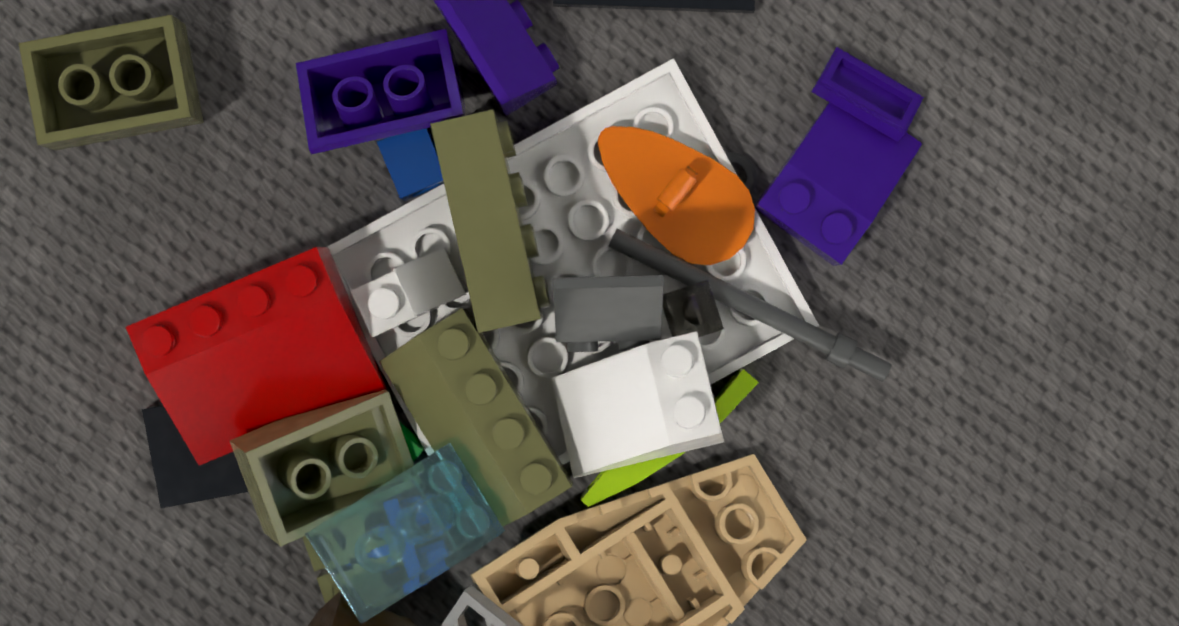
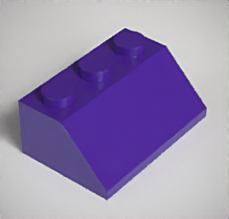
M434 0L506 116L557 85L553 72L560 69L544 42L537 47L526 31L533 24L518 0L510 4L507 0Z
M446 29L296 63L307 142L311 155L430 128L431 123L465 116V101L458 66Z

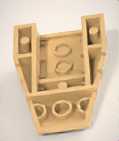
M754 454L558 518L473 572L470 576L478 591L522 626H727L736 620L745 610L744 606L759 589L762 590L807 539Z

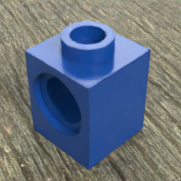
M429 128L390 136L377 141L400 199L407 201L431 191L444 183L435 142Z

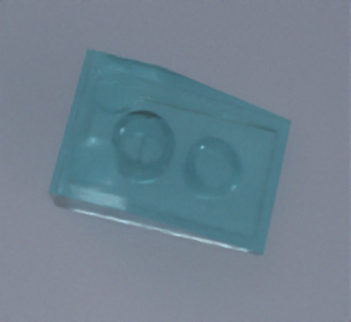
M448 443L305 533L359 622L364 623L466 559L501 535L505 530L451 443Z

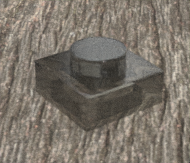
M708 280L663 294V311L672 337L696 331L698 337L724 329Z

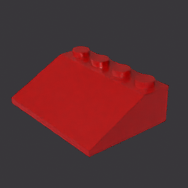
M328 247L312 248L126 326L147 379L199 466L233 452L230 440L272 422L386 389V385Z

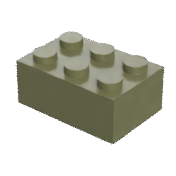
M173 15L19 43L36 140L39 146L57 151L204 123L186 25Z

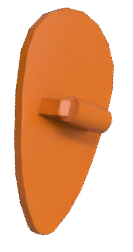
M610 126L601 131L598 137V147L602 163L611 183L648 232L672 255L689 264L713 265L730 259L745 246L754 229L755 207L749 189L736 174L714 159L654 131L622 126Z

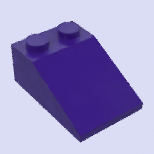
M828 102L754 207L760 214L831 265H842L877 216L922 143L907 132L897 142Z

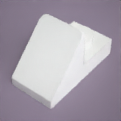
M445 248L393 268V272L350 291L372 338L466 295Z

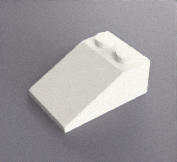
M697 331L647 343L551 378L574 478L724 442Z

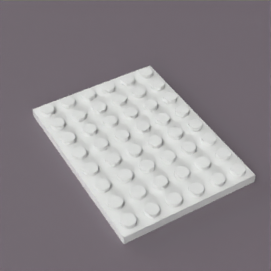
M674 58L515 144L517 156L507 158L510 173L519 172L522 177L528 206L519 208L522 225L531 224L533 226L539 251L538 257L530 258L534 277L544 276L551 306L541 308L544 319L482 332L563 465L569 462L551 378L625 351H619V341H598V351L567 352V342H556L553 278L663 275L661 340L697 331L710 385L794 340V338L608 247L618 228L672 255L648 232L611 183L602 163L598 147V137L605 128L622 126L654 131L714 159L736 174ZM443 183L331 244L328 248L375 360L462 519H465L472 515V512L379 362L417 335L461 308H467L475 321ZM756 209L754 229L745 246L734 256L713 265L691 264L816 327L819 326ZM445 248L466 295L372 338L350 291L393 272V268ZM649 340V343L659 340Z

